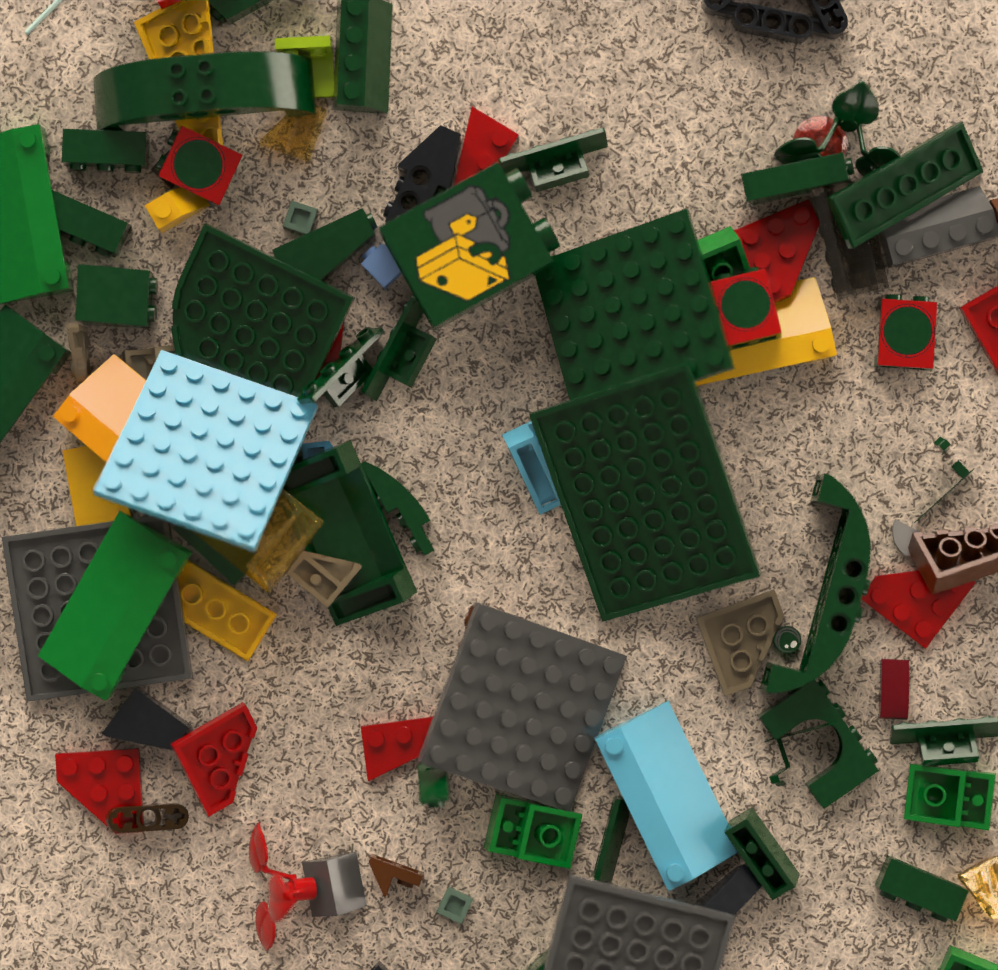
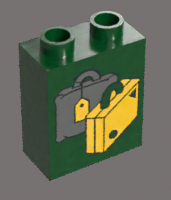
M496 162L379 227L384 243L433 331L440 329L551 267L553 259L549 253L560 247L559 241L545 217L534 223L530 220L522 203L533 198L524 177L517 168L505 174L499 162Z

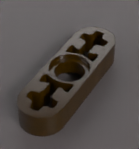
M178 803L121 806L112 808L108 812L106 824L109 829L116 833L180 829L187 824L189 813L183 805ZM175 808L177 812L182 813V818H178L177 823L174 824V821L171 819H162L164 824L160 825L161 814L159 809H163L162 814L164 815L173 814V809ZM146 810H151L155 814V820L149 826H144L140 822V816ZM131 811H135L134 822L136 827H132L133 822L131 821L122 822L120 828H118V824L113 823V818H117L119 812L124 817H133Z

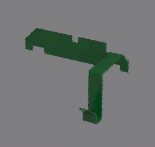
M939 437L934 442L936 446H939L943 450L942 455L946 453L951 446V444L942 437ZM959 460L951 466L963 479L974 470L972 469L969 472ZM961 479L953 488H951L943 497H941L932 507H930L920 518H918V519L914 522V524H915L918 520H920L928 511H930L938 502H940L949 492H951L959 483H961V481H962L963 479Z
M830 722L810 727L805 730L802 729L799 731L784 734L783 736L778 738L777 743L785 764V768L780 769L771 776H769L771 784H776L778 787L787 785L783 780L780 781L778 776L779 774L790 768V764L781 738L819 729L828 725H835L838 722Z

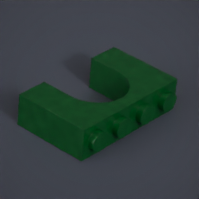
M820 679L819 681L813 680L802 687L794 689L757 716L775 740L807 720L818 719L827 723L838 722L835 725H831L839 739V751L836 759L828 768L805 783L819 805L825 809L879 770L875 766V763L878 762L877 758L869 748L863 749L859 743L862 739L861 735L853 725L847 726L843 720L846 714L837 702L832 704L828 699L827 695L830 694V691Z

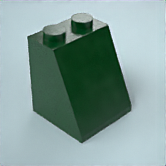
M78 264L75 321L91 326L151 328V322L156 321L157 310L156 306L152 305V294H157L158 279L153 278V273L149 270Z

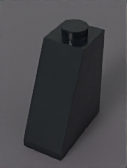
M136 687L102 734L110 738L173 750L170 744L190 733L188 731L192 725L142 688Z
M743 864L732 869L694 905L735 916L762 885L750 868Z

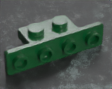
M604 128L592 129L576 136L565 137L559 141L538 145L522 152L510 153L505 157L499 158L498 161L505 174L515 168L520 173L529 171L536 192H540L589 177L583 154L607 148V136Z
M414 295L404 305L402 315L396 326L392 328L384 349L378 354L373 370L364 381L361 393L375 401L380 397L389 378L412 388L437 340L432 335L416 328L423 315V311Z
M367 327L361 330L356 335L357 340L352 345L344 347L338 353L340 357L335 362L326 365L320 371L322 375L302 389L303 393L297 398L299 403H314L324 394L333 407H340L373 370L362 354L384 333L381 327Z
M985 716L979 719L957 718L952 721L939 722L930 720L925 723L913 724L903 722L891 726L890 744L918 743L922 766L978 762L979 753L975 738L998 737V717Z

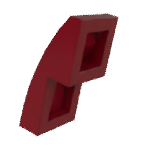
M881 659L879 719H908L909 660Z

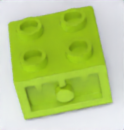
M331 36L274 38L276 52L295 54L312 59L315 98L333 97L334 60Z

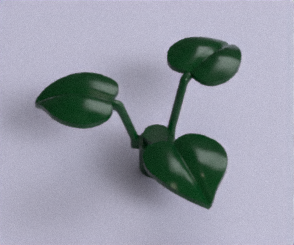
M860 80L853 87L834 98L832 111L837 118H834L833 125L820 146L817 147L815 140L812 138L800 137L784 143L774 152V156L784 165L822 157L820 152L824 151L836 128L840 126L845 132L857 130L860 150L864 156L856 160L855 166L862 176H866L900 156L897 151L890 147L879 146L872 148L869 152L866 150L862 124H870L877 119L879 105L874 93L864 80Z

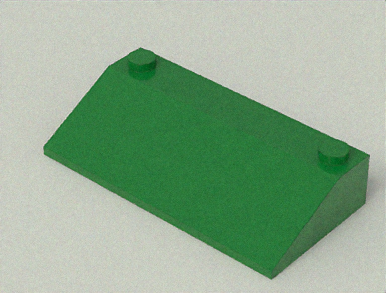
M40 124L0 132V305L74 291L70 264L65 262L46 158L50 156L46 129Z
M119 511L38 657L81 688L104 701L112 697L125 674L123 672L172 583L175 578L180 576L193 552L124 512Z

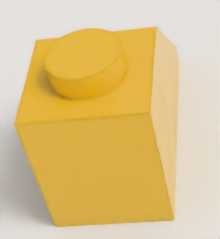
M179 187L166 192L146 204L145 208L158 230L165 233L209 207L210 204L207 199Z

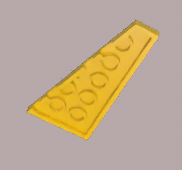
M182 0L161 10L159 8L134 22L149 59L214 53L209 0ZM220 116L175 120L178 129H180V126H184L223 145Z

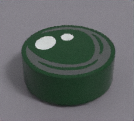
M782 626L777 629L773 637V644L778 651L790 654L800 647L801 635L794 627Z

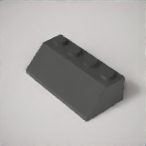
M978 186L938 198L879 233L887 266L891 268L994 240L998 237V223L992 205L981 187Z

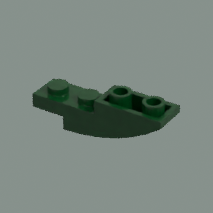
M366 461L361 463L370 485L372 484L377 493L375 496L381 510L385 508L387 513L398 508L400 513L396 514V517L403 529L409 527L414 537L409 540L417 553L422 551L424 556L433 552L435 549L422 528V525L431 520L416 498L400 482L382 469Z

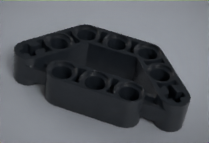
M702 0L701 2L704 12L708 15L731 18L732 25L738 32L795 44L805 42L810 34L828 39H837L848 26L847 15L839 0H828V4L824 6L819 5L816 0H806L813 17L752 3L735 2L736 0H720L719 5L717 3L711 5L709 3L710 0ZM740 13H747L751 16L752 22L749 24L741 23L738 15ZM768 18L776 19L779 28H768L765 20ZM831 20L834 23L839 22L840 25L837 30L834 26H828ZM796 23L802 24L806 29V33L803 35L796 34L793 31L792 25Z

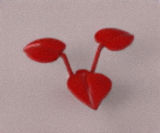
M257 823L249 841L250 864L255 873H260L262 870L263 873L272 876L268 884V906L265 901L260 902L256 910L255 925L265 951H269L275 941V923L282 921L297 901L314 900L317 894V886L313 877L297 878L296 874H287L267 867L268 849L260 823ZM282 878L289 879V882L284 883Z

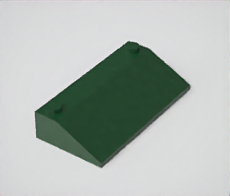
M6 304L0 310V443L50 374H57L71 355L70 350Z
M351 440L294 463L280 493L279 500L301 549L355 562L362 566L328 607L335 625L338 626L403 603L417 593V589Z

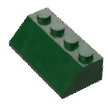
M337 0L333 110L388 114L392 3L383 0Z

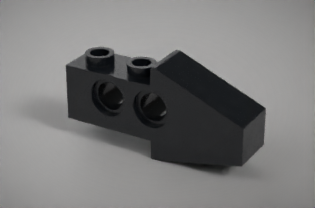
M440 125L398 164V170L406 173V176H400L394 189L398 194L394 202L389 201L384 210L385 223L408 212V210L402 207L404 199L412 197L416 199L418 206L435 197L438 189L446 191L451 188L461 142L460 133ZM419 172L426 173L429 177L424 185H417L413 182L414 176Z

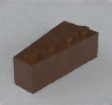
M998 524L982 529H975L974 526L965 527L962 531L948 532V529L936 530V533L923 534V532L912 533L908 549L932 595L998 572Z

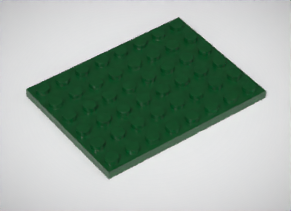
M689 362L529 414L602 622L761 576L759 564Z

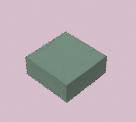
M291 200L283 228L302 234L311 232L318 209Z
M448 886L437 909V913L462 924L473 901V897Z

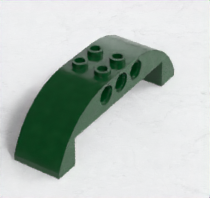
M239 51L148 59L106 69L93 78L97 130L126 131L125 125L273 111H285L288 117L316 115L312 59L289 53Z
M817 475L810 502L842 510L800 668L797 670L767 662L760 689L769 693L786 692L802 687L827 671L843 652L851 636L854 623H859L862 616L863 607L859 606L862 595H867L870 586V580L867 579L871 556L868 525L853 495L832 475ZM849 562H852L855 567L851 576H848L846 573V566ZM842 589H845L847 599L841 603L838 594ZM835 616H838L840 625L837 629L833 630L831 621Z

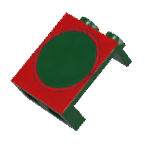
M180 126L179 131L173 129L167 144L171 145L168 155L162 154L155 169L160 171L157 177L182 187L216 205H220L243 155L184 126Z
M751 267L743 270L740 275L731 276L728 273L715 277V281L711 282V287L730 351L781 338L782 330L766 268L759 270L758 267Z
M887 294L885 299L878 301L877 307H880L878 354L874 356V367L914 370L933 369L937 302H929L930 297L913 296V301L902 300V295Z

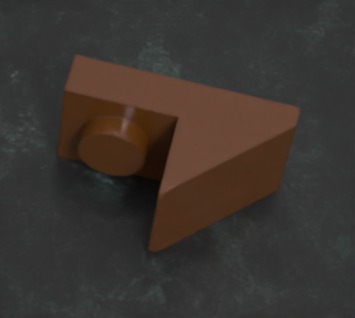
M371 854L369 860L370 867L385 898L393 877L397 878V883L408 888H413V885L420 886L424 872Z

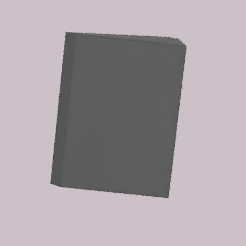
M356 851L302 862L304 877H313L317 886L316 898L309 900L312 917L339 916L367 906Z

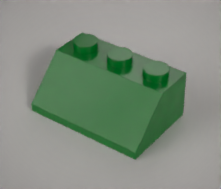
M731 226L698 240L710 283L715 281V277L730 273L731 276L742 274L743 270L750 268L741 240Z

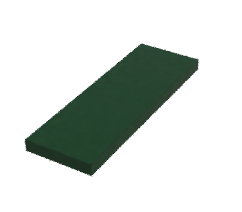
M957 122L829 196L826 200L848 249H853L984 171L963 122Z

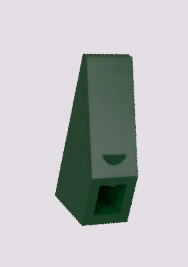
M418 763L420 804H427L428 809L443 807L445 801H449L451 793L448 772Z

